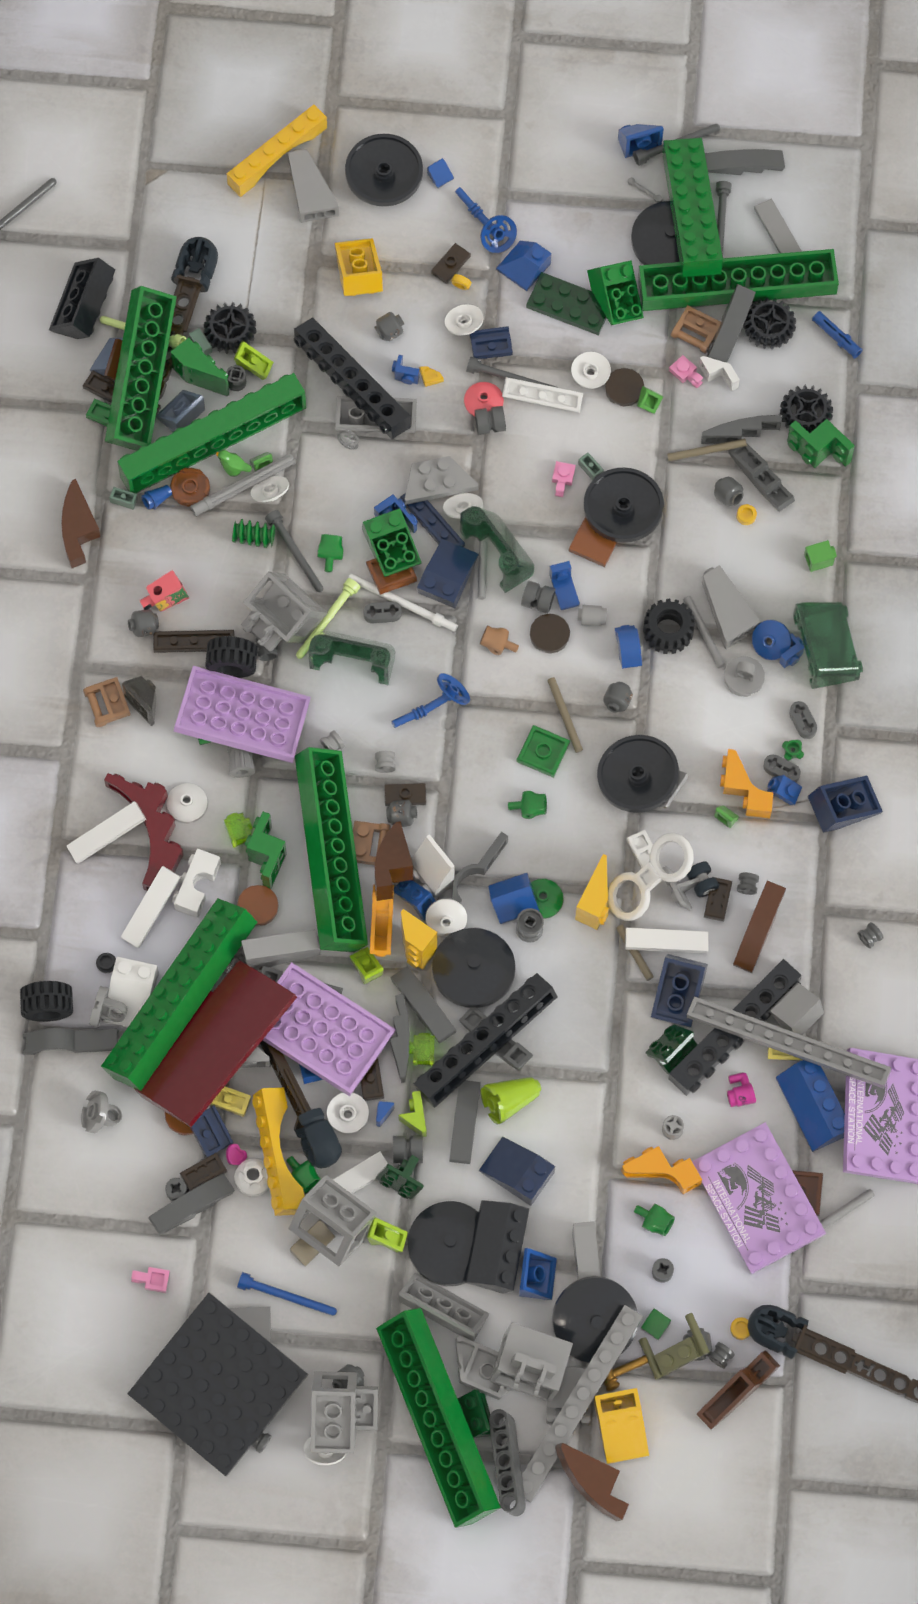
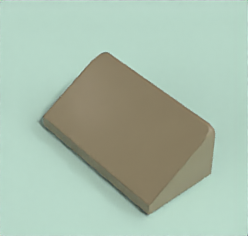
M318 1220L307 1231L325 1246L335 1238V1235L321 1220ZM301 1238L290 1248V1252L304 1266L308 1265L320 1253Z

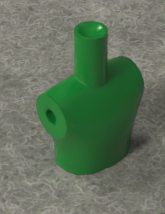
M321 535L317 557L326 559L325 572H332L333 560H342L343 558L342 536Z
M524 791L521 801L508 802V809H521V815L524 819L546 815V794Z
M293 1156L286 1160L293 1169L291 1172L292 1176L302 1186L304 1194H307L321 1180L316 1169L308 1160L302 1164H299Z
M655 1203L649 1211L639 1205L634 1210V1213L645 1218L642 1224L644 1229L662 1236L668 1234L675 1220V1217L669 1214L666 1209Z

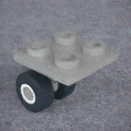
M707 861L699 862L691 867L687 874L689 881L682 883L679 881L666 882L673 889L671 895L674 901L679 903L681 907L684 906L688 910L692 909L685 894L686 891L694 888L698 897H704L712 889L716 890L719 888L717 879L708 877L711 867ZM667 866L662 868L666 873H674Z

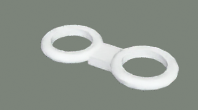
M668 833L659 837L652 846L650 862L637 873H622L611 882L608 889V906L611 912L617 918L624 921H633L641 917L648 909L650 891L662 880L677 882L686 877L691 870L694 859L690 842L684 836L677 833ZM674 841L682 847L684 861L677 872L669 874L661 868L659 854L665 844ZM633 881L639 886L641 900L639 906L634 911L627 913L618 906L616 894L622 883Z

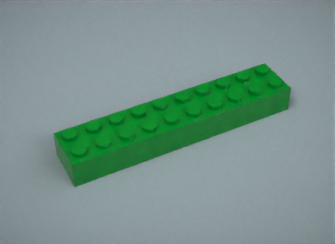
M834 249L723 258L722 273L719 275L682 277L680 262L639 265L638 271L642 311L686 308L687 305L698 307L728 304L737 284L756 292L752 302H756L759 299L765 301L767 297L769 300L774 298L779 300L837 295L839 286Z
M294 373L284 375L278 381L272 384L268 383L260 390L250 392L242 399L232 401L226 407L214 410L202 419H195L190 425L184 428H177L172 434L166 437H159L154 443L141 446L132 454L122 456L117 461L120 478L129 492L137 494L179 473L180 470L189 468L215 455L217 452L225 450L306 409L305 390Z
M307 747L295 755L320 950L355 953L368 945L343 755L342 751Z
M217 898L101 1065L113 1079L140 1091L144 1088L242 946L241 941L246 940L257 924V921L245 908Z
M421 1308L405 1310L378 1326L376 1330L454 1527L472 1525L497 1511L501 1506Z

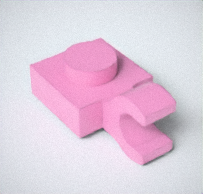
M684 355L669 367V371L682 383L688 380L696 388L703 383L701 381L703 377L696 372L697 367Z
M556 461L552 482L557 483L555 496L563 497L565 486H572L576 465Z
M149 1267L148 1273L133 1271L131 1282L146 1283L145 1290L166 1293L170 1270Z

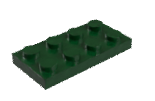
M541 272L526 304L528 309L598 336L607 318L592 291Z

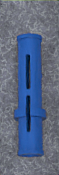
M818 311L813 316L812 321L832 337L840 348H844L854 359L861 354L862 348L851 340V336L840 330L821 311Z

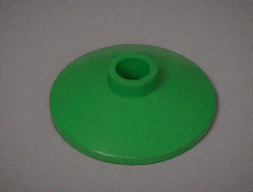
M548 879L532 881L533 892L543 919L556 915L563 905V892L555 882ZM542 893L546 894L547 898L541 899L539 895Z

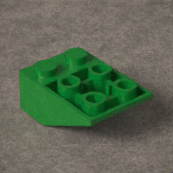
M632 260L587 270L591 290L611 325L644 318Z
M188 337L171 351L173 369L186 383L224 396L229 395L227 373L215 365V361L210 355L206 356L202 352L201 346L196 341L193 342Z
M400 508L363 522L362 530L384 577L422 564Z

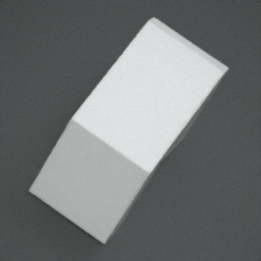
M705 356L700 357L699 367L708 382L723 376L731 391L738 389L740 380L731 364Z

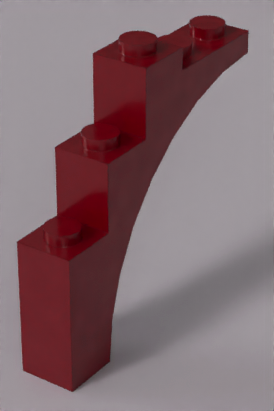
M107 773L104 779L105 786L120 794L130 804L135 801L147 819L143 822L150 839V858L142 885L143 889L148 891L162 866L175 873L183 857L181 846L173 841L168 842L176 826L175 819L169 813H160L168 797L167 790L159 783L152 784L150 782L147 783L144 789L141 784L137 782L130 783L119 774L112 775Z

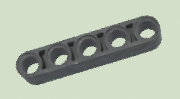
M496 1409L489 1416L499 1502L505 1512L512 1516H520L525 1511L526 1503L515 1420L504 1410ZM505 1417L504 1422L499 1425L500 1420ZM508 1438L507 1443L502 1446L503 1440ZM510 1458V1463L505 1467L506 1460ZM513 1479L512 1485L507 1488L508 1482ZM515 1500V1506L510 1509L511 1502Z

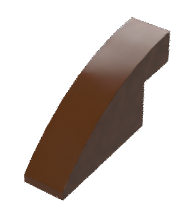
M76 479L71 481L65 496L61 523L62 537L71 569L86 563L85 555L80 545L101 537L98 525Z
M401 821L396 822L387 832L376 855L375 895L377 901L393 899V883L413 880V863Z
M767 880L733 966L750 973L753 972L775 921L778 908L786 891L785 887Z
M766 1350L761 1352L697 1413L698 1417L712 1430L757 1390L780 1365Z
M564 1443L557 1444L555 1449L562 1467L579 1493L606 1516L615 1521L623 1520L629 1504L610 1495L620 1470Z

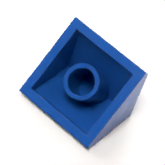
M528 873L488 886L490 899L500 924L517 919L519 913L525 909L533 908L539 911Z
M525 1248L519 1297L552 1300L557 1258Z

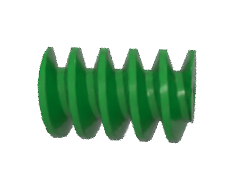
M243 519L238 524L235 521L232 533L233 543H236L239 539L240 544H244L247 540L248 545L251 546L255 541L256 547H260L263 542L264 548H268L271 543L272 548L275 537V524H272L271 528L268 529L267 523H264L263 527L260 528L258 521L254 526H252L251 520L246 525H244Z

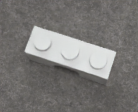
M197 849L195 854H191L188 861L190 866L188 872L183 873L180 880L182 886L179 891L176 890L172 899L175 910L196 918L199 917L206 898L205 893L197 891L194 885L201 879H208L214 882L221 865V858L219 856Z

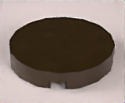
M617 369L610 373V377L605 383L606 396L612 403L619 404V406H632L639 400L644 381L640 374L633 369Z
M541 615L531 625V643L539 651L541 650L549 654L556 653L564 649L569 641V625L558 615Z

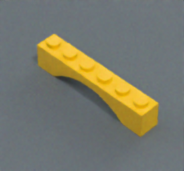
M313 104L226 173L227 184L239 197H242L257 184L265 172L284 154L306 141L313 140L326 130L327 116Z
M284 1087L261 1088L253 1094L252 1104L256 1111V1125L259 1128L260 1146L264 1154L263 1163L267 1170V1185L272 1197L271 1206L274 1209L275 1216L295 1215L304 1197V1191L288 1170L280 1148V1125L283 1115L288 1108Z

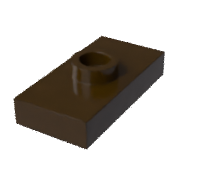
M455 243L434 266L431 274L447 284L471 257V253Z
M385 784V806H390L392 801L409 800L412 805H426V784Z
M716 878L719 888L716 890L712 889L709 892L704 918L724 922L733 881Z
M216 1152L182 1171L180 1176L189 1191L205 1182L226 1173L227 1169Z

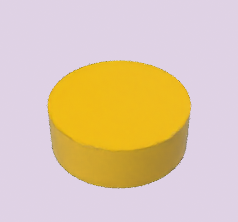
M454 274L451 280L455 287L462 290H469L472 284L468 278L459 274Z
M749 504L741 505L736 514L738 522L742 525L754 523L757 516L756 509Z
M739 1317L733 1320L730 1332L734 1338L744 1340L750 1336L747 1327L748 1319Z

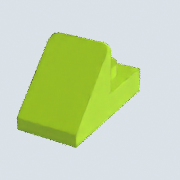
M244 341L241 342L234 357L236 365L250 371L261 380L267 378L274 363Z
M368 947L349 956L364 984L383 975V967L376 957L370 954Z
M415 1091L412 1092V1099H409L410 1112H414L400 1114L398 1119L417 1134L427 1137L421 1092Z
M374 1217L367 1239L371 1245H382L393 1251L402 1252L408 1232Z

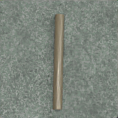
M746 439L668 453L667 456L668 461H674L745 447L747 444Z
M555 677L549 678L547 680L574 750L576 753L581 752L583 748Z

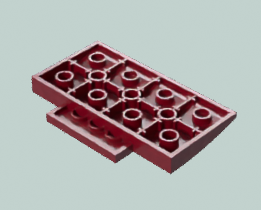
M238 961L213 992L210 991L144 1088L141 1091L135 1088L134 1090L143 1099L192 1127L296 1000L297 996L254 968Z

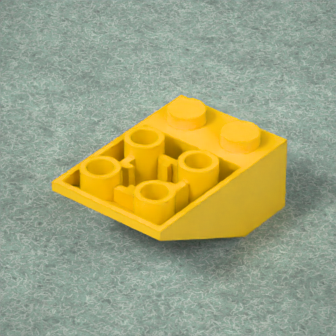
M637 1388L595 1396L594 1405L606 1463L610 1464L649 1456Z

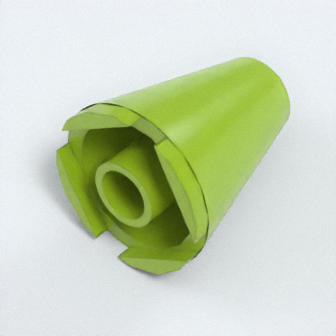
M532 1077L489 1083L480 1090L484 1108L488 1107L491 1112L488 1114L489 1118L498 1125L539 1097L541 1085L537 1079L535 1080Z

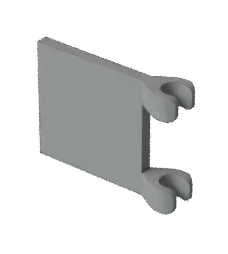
M566 1367L558 1393L551 1402L547 1401V1424H553L556 1409H562L584 1373L585 1367ZM590 1406L581 1419L582 1426H589Z

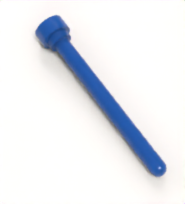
M242 1272L238 1289L245 1291L252 1288L332 1316L337 1313L335 1307L255 1281L253 1277H250L251 1274Z

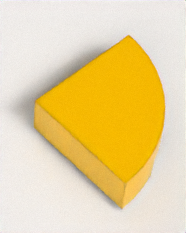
M427 366L419 367L425 387L444 382L440 372Z

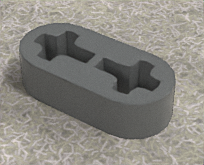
M392 601L370 603L364 608V619L373 624L395 622L402 615L399 603ZM390 608H394L397 611L395 615H391ZM370 610H374L375 617H371L369 614Z
M794 702L790 707V717L799 735L804 739H811L817 732V724L804 702ZM796 708L799 710L803 709V718H801L799 713H795ZM804 722L808 727H812L810 733L807 730L804 731Z
M774 754L765 758L763 767L769 775L773 777L785 775L788 777V772L794 770V775L788 778L794 782L799 780L801 771L796 764ZM773 761H775V762H776V766H774L773 769L770 768V767H769V766H770L769 763H772Z

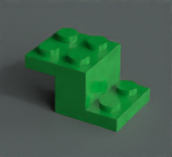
M828 419L811 433L806 431L796 420L789 428L788 446L793 451H797L806 464H811L816 468L830 454L838 463H842L845 467L851 462L855 445Z
M263 811L260 817H256L253 824L255 830L252 835H248L245 846L247 847L248 861L261 865L260 873L262 874L263 886L272 889L287 855L286 843L284 840L269 835L272 829L271 815Z

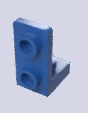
M394 494L374 507L375 517L400 508L407 526L413 533L417 531L418 521L412 513L409 514L407 512L404 502L400 498L397 499Z
M570 561L550 566L549 576L553 588H556L555 594L560 610L577 607L580 604L571 577L572 568Z
M413 880L399 882L394 887V893L410 903L419 917L426 922V912L430 905L436 902L431 892Z

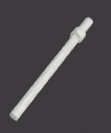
M352 573L348 577L356 581L360 587L389 601L399 603L400 606L431 620L432 624L438 627L443 626L453 632L458 627L457 624L445 619V616L430 612L391 592L380 595L376 585Z

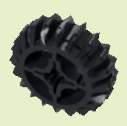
M767 297L765 302L759 299L757 304L753 303L751 305L743 328L746 329L745 335L750 336V342L756 340V347L763 344L764 349L767 345L771 349H774V345L780 348L782 343L787 344L789 339L793 337V332L796 330V318H794V311H790L789 305L784 306L783 300L780 303H776L777 300L774 298L773 302H770ZM770 318H771V319H772V320H771V323H772V324H770V328L768 329V323H769Z
M224 302V307L222 308L217 304V311L211 309L210 315H206V322L203 324L205 328L204 335L207 336L208 342H211L212 348L217 347L219 352L225 349V353L228 354L229 350H233V353H236V349L239 348L243 341L250 345V341H254L253 334L257 332L255 328L256 321L253 320L254 315L249 313L248 308L243 309L241 303L235 307L234 302L231 303V306H227V303ZM234 318L240 319L244 324H241V322L236 321ZM232 323V329H230L228 333V327H230ZM216 332L223 334L226 338L219 336Z
M806 384L803 386V389H800L799 386L795 388V391L790 389L788 395H784V401L780 404L781 421L786 422V429L790 428V425L796 420L806 431L811 433L826 419L831 421L833 407L831 406V399H827V393L821 395V388L815 391L813 385L811 389H807ZM793 404L796 405L797 409L795 415H793L791 412V406ZM818 407H820L822 411V415L820 418L817 417V413L815 412Z

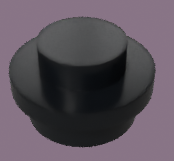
M102 953L96 960L98 970L102 973L113 972L116 958L111 953Z

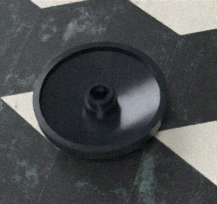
M375 134L362 139L351 149L346 159L345 175L349 188L362 201L375 206H393L406 201L417 191L422 181L423 164L417 149L406 139L393 134Z
M670 201L655 203L647 207L638 215L633 224L631 244L636 257L643 265L680 262Z
M614 468L599 474L589 484L584 496V514L591 528L600 536L615 542H633L648 536L659 525L663 515L664 499L658 484L646 473L633 468Z
M632 735L616 741L604 752L598 764L597 778L600 790L609 803L623 811L641 813L656 809L670 799L677 788L680 772L677 758L666 743L648 735Z
M481 928L462 929L446 937L436 949L432 963L433 979L441 994L454 1004L467 1008L489 1006L500 1000L512 986L515 977L514 955L505 940L497 934Z
M445 1201L429 1206L416 1217L408 1235V1252L413 1266L424 1278L442 1286L465 1284L479 1214L476 1209L461 1202Z
M598 1276L579 1279L563 1290L554 1305L552 1314L554 1334L556 1338L573 1343L570 1352L572 1357L590 1363L624 1305L637 1312L635 1302L623 1286L611 1279ZM636 1328V1330L634 1331L633 1335L631 1336L630 1340L628 1341V1343H627V1345L625 1346V1348H624V1350L622 1351V1353H623V1352L630 1346V1344L632 1343V1341H633V1339H634V1337H635V1335H636L637 1328Z

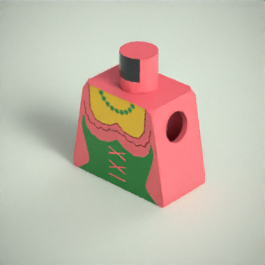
M171 570L146 587L149 595L141 599L140 603L144 610L156 605L159 611H164L189 599V596L175 572Z

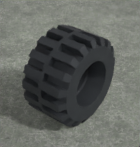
M671 598L666 599V602L659 600L657 605L655 603L652 604L651 609H648L646 612L643 627L644 638L646 641H649V646L651 648L655 646V651L657 652L663 650V654H668V651L675 654L677 649L680 652L684 650V646L687 647L690 644L694 633L695 618L694 615H691V609H686L685 603L679 604V600L675 599L674 602H671ZM663 620H673L679 624L680 630L675 633H665L659 629L658 623Z
M222 636L213 638L207 643L205 667L209 671L237 678L249 677L256 672L258 647L255 643L240 637Z
M39 981L23 986L20 989L22 1017L32 1021L50 1022L71 1016L73 1013L72 986L59 981Z

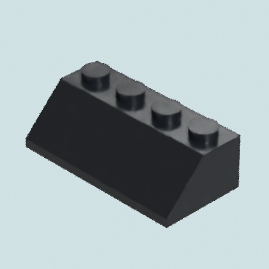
M99 257L75 262L49 330L75 339L90 337L94 331L95 322L100 315L101 306L107 297L106 293L113 281L116 269Z
M481 1201L465 1283L502 1294L514 1291L529 1208L507 1202Z

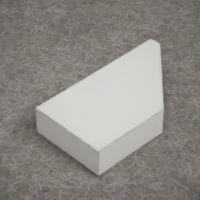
M646 830L626 838L641 869L649 862L653 846Z

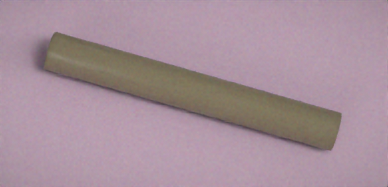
M622 924L616 930L625 943V927ZM629 950L645 979L649 981L654 978L638 950Z

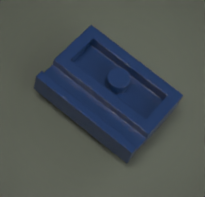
M509 326L476 330L470 334L473 357L478 358V360L513 355Z
M215 1105L206 1109L194 1125L190 1127L205 1157H209L234 1143Z

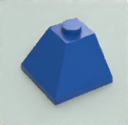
M635 124L632 126L626 125L619 129L618 141L624 157L633 156V151L638 149L649 150L662 145L663 126Z
M520 240L497 266L496 270L528 291L537 281L541 272H544L550 266L552 253L536 242Z

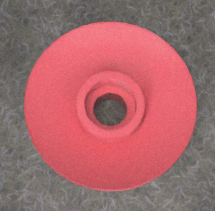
M479 382L472 385L464 396L465 407L474 417V410L486 408L490 411L491 407L503 406L504 402L501 390L489 382ZM485 395L487 399H481L480 397Z

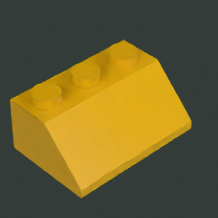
M402 909L401 932L407 963L414 968L419 967L423 970L436 952L437 932Z

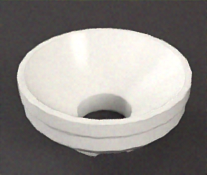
M256 1158L247 1159L237 1167L234 1179L236 1187L242 1194L249 1197H258L269 1190L267 1170L262 1160ZM251 1169H256L260 1174L259 1178L249 1180L247 1172Z

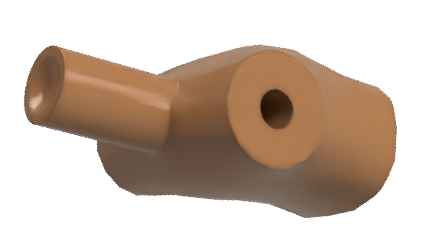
M488 625L480 641V645L486 647L495 655H501L504 648L516 653L519 645L508 641L509 631L507 629L493 628Z

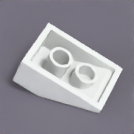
M429 834L411 860L413 863V878L415 880L419 879L423 884L422 887L431 892L434 899H436L453 887L455 866Z
M116 957L107 998L124 1003L127 1006V1014L122 1022L103 1019L104 1023L128 1028L155 989L159 974L157 965ZM112 1009L115 1014H122L119 1009Z

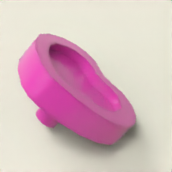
M230 1144L227 1147L226 1159L230 1165H240L246 1160L247 1153L245 1150H241L239 1145Z

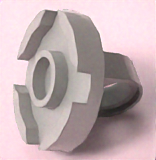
M741 656L735 658L728 663L725 669V684L735 695L751 696V694L758 692L764 683L765 672L763 667L757 660L751 657Z
M100 986L95 998L96 1002L92 1009L89 1025L98 1028L101 1018L113 1022H122L127 1014V1006L120 1001L107 998L109 988ZM112 1009H119L122 1014H115Z
M95 1090L87 1096L86 1100H89L87 1107H83L81 1114V1124L83 1128H86V1132L97 1133L103 1125L114 1126L120 1122L122 1112L117 1106L108 1104L106 1093ZM108 1111L114 1113L115 1120H111L108 1117Z

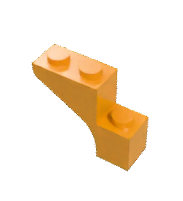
M728 749L727 756L723 755L722 768H726L725 775L721 774L720 787H724L723 794L744 796L742 808L746 809V816L770 818L773 792H766L756 788L751 783L737 752L733 749Z
M373 884L370 954L378 957L391 955L394 885L393 899L377 901L375 884Z
M659 1146L654 1149L653 1147L645 1149L642 1155L636 1159L635 1157L628 1158L623 1162L624 1165L621 1168L622 1174L627 1178L668 1179L677 1185L682 1194L700 1186L702 1183V1178L690 1158L685 1161L684 1159L676 1161L672 1164L673 1167L671 1168Z

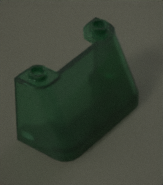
M477 506L469 507L460 513V532L465 539L476 537L479 542L488 537L501 554L499 567L503 573V580L499 586L504 593H507L533 575L534 564L496 513Z
M802 602L795 604L793 619L795 625L798 624L797 627L803 639L809 663L808 670L813 677L810 678L812 689L859 680L860 673L863 672L862 662L857 660L846 618L848 617V609L846 605L843 606L842 602Z
M323 631L312 638L308 650L310 669L320 671V667L324 663L332 664L334 655L372 662L371 672L378 675L379 683L389 685L395 661V649L388 643Z

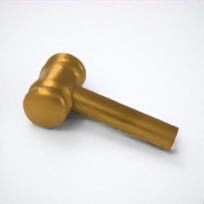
M644 1355L611 1369L604 1381L606 1391L617 1389L620 1383L617 1382L618 1378L616 1377L647 1364V1357Z

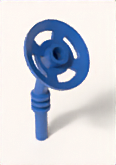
M461 187L456 189L455 193L468 207V211L484 225L480 235L484 248L492 253H501L509 249L517 236V228L514 221L505 215H497L488 219L483 214V209H480L481 207L474 203ZM504 220L508 222L510 230H508L506 224L503 223ZM485 236L487 237V240H488L490 243H492L491 246L487 244V242H486V240H485ZM505 236L508 237V240L503 245L498 246V242L503 240Z
M441 673L437 677V682L443 691L442 696L425 706L420 705V708L412 709V712L392 720L391 723L396 728L414 719L419 720V718L427 716V713L451 700L461 705H467L470 702L469 693L457 679L448 674Z

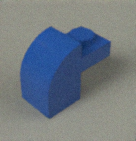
M623 625L615 628L622 669L642 666L641 646L637 628L634 625Z

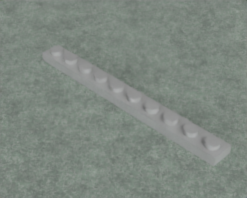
M695 996L687 1013V1018L883 1089L891 1073V1067Z
M626 1305L622 1308L522 1473L525 1499L529 1502H532L558 1459L555 1449L556 1445L560 1443L567 1444L643 1318L642 1315Z

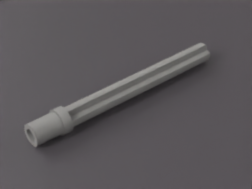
M287 454L222 490L204 497L203 500L190 506L193 514L198 516L208 510L210 511L222 502L294 465V457L291 454Z

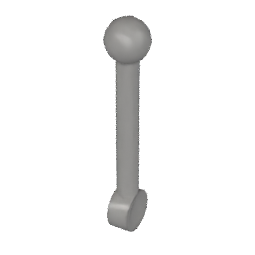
M632 177L628 179L629 185L636 186L654 198L656 203L662 202L661 195H655L635 182V179Z

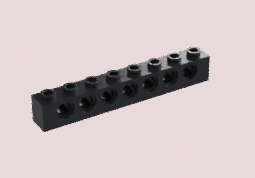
M313 317L294 328V343L296 346L302 348L308 358L314 360L318 364L319 369L328 374L331 381L338 385L343 393L355 402L358 409H362L367 414L371 422H375L379 426L383 434H387L391 439H394L411 428V415Z
M783 959L733 1010L745 1015L747 1011H754L756 1013L754 1018L766 1021L772 1015L769 1010L796 983H800L802 975ZM781 982L785 987L777 989L774 983ZM766 996L770 999V1002L763 1003L760 1001V997ZM714 1028L669 1073L668 1079L686 1096L690 1092L695 1093L702 1085L700 1082L705 1077L709 1079L716 1071L715 1067L719 1063L724 1064L730 1057L729 1053L733 1049L737 1050L744 1043L743 1038ZM724 1039L728 1045L724 1047L719 1046L717 1041ZM711 1054L714 1059L706 1061L703 1055ZM690 1068H696L699 1071V1074L695 1076L691 1075L688 1072V1070Z
M538 973L528 978L525 984L517 991H514L505 1002L498 1005L487 1018L481 1020L476 1028L467 1033L456 1046L451 1047L448 1053L440 1060H437L427 1072L417 1078V1081L413 1083L417 1091H420L421 1096L434 1108L439 1105L557 998L553 987Z

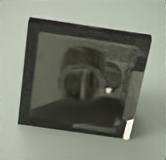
M142 676L123 682L122 687L125 699L153 726L155 724L156 687L149 679L146 681Z

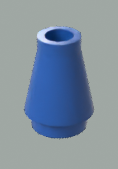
M168 485L145 491L141 499L148 510L156 509L168 497L172 496V491Z

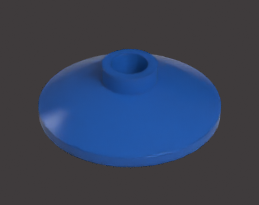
M766 620L758 624L754 629L752 644L757 654L764 659L777 660L790 649L791 635L783 623L776 620ZM767 638L772 639L771 645L767 643Z

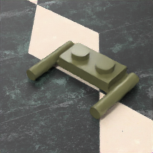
M693 1313L685 1315L693 1336L656 1355L653 1354L646 1337L638 1340L656 1380L710 1353Z

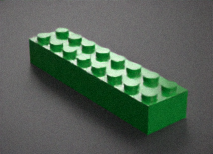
M702 138L664 140L662 157L682 277L719 275L722 273L723 257Z
M144 286L131 290L105 442L135 451L141 446L151 444L177 296Z

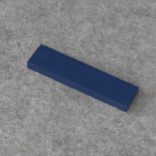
M404 493L402 496H400V499H401L403 502H404L406 493ZM428 500L405 505L438 545L444 539L461 547L465 546V542Z

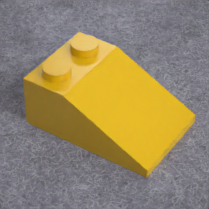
M373 238L335 243L344 296L383 292L382 270Z
M605 854L602 855L576 907L575 920L598 930L600 924H605L609 915L607 914L609 907H607V855Z

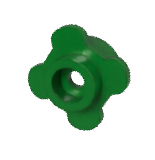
M800 740L783 742L782 748L785 750L784 758L786 760L803 758L804 752L801 750L802 742Z

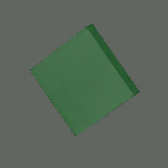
M533 725L520 751L517 762L554 778L569 747L570 740Z

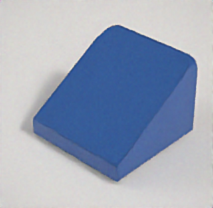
M443 158L427 167V174L437 188L454 179Z
M378 1102L377 1127H381L395 1108L394 1103Z

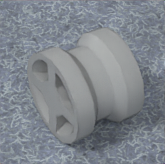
M334 730L330 732L328 737L320 739L324 749L337 750L345 747L342 739Z
M379 751L375 753V759L377 760L375 769L377 772L389 773L396 770L393 763L395 759L394 752Z
M676 1115L668 1116L663 1122L662 1132L664 1136L671 1140L678 1139L683 1133V1120Z

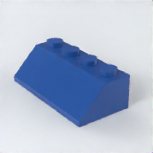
M802 1060L776 1076V1080L812 1152L844 1138L845 1113L821 1066Z

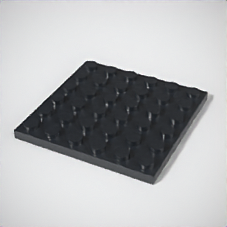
M209 1292L127 1394L227 1477L309 1374Z

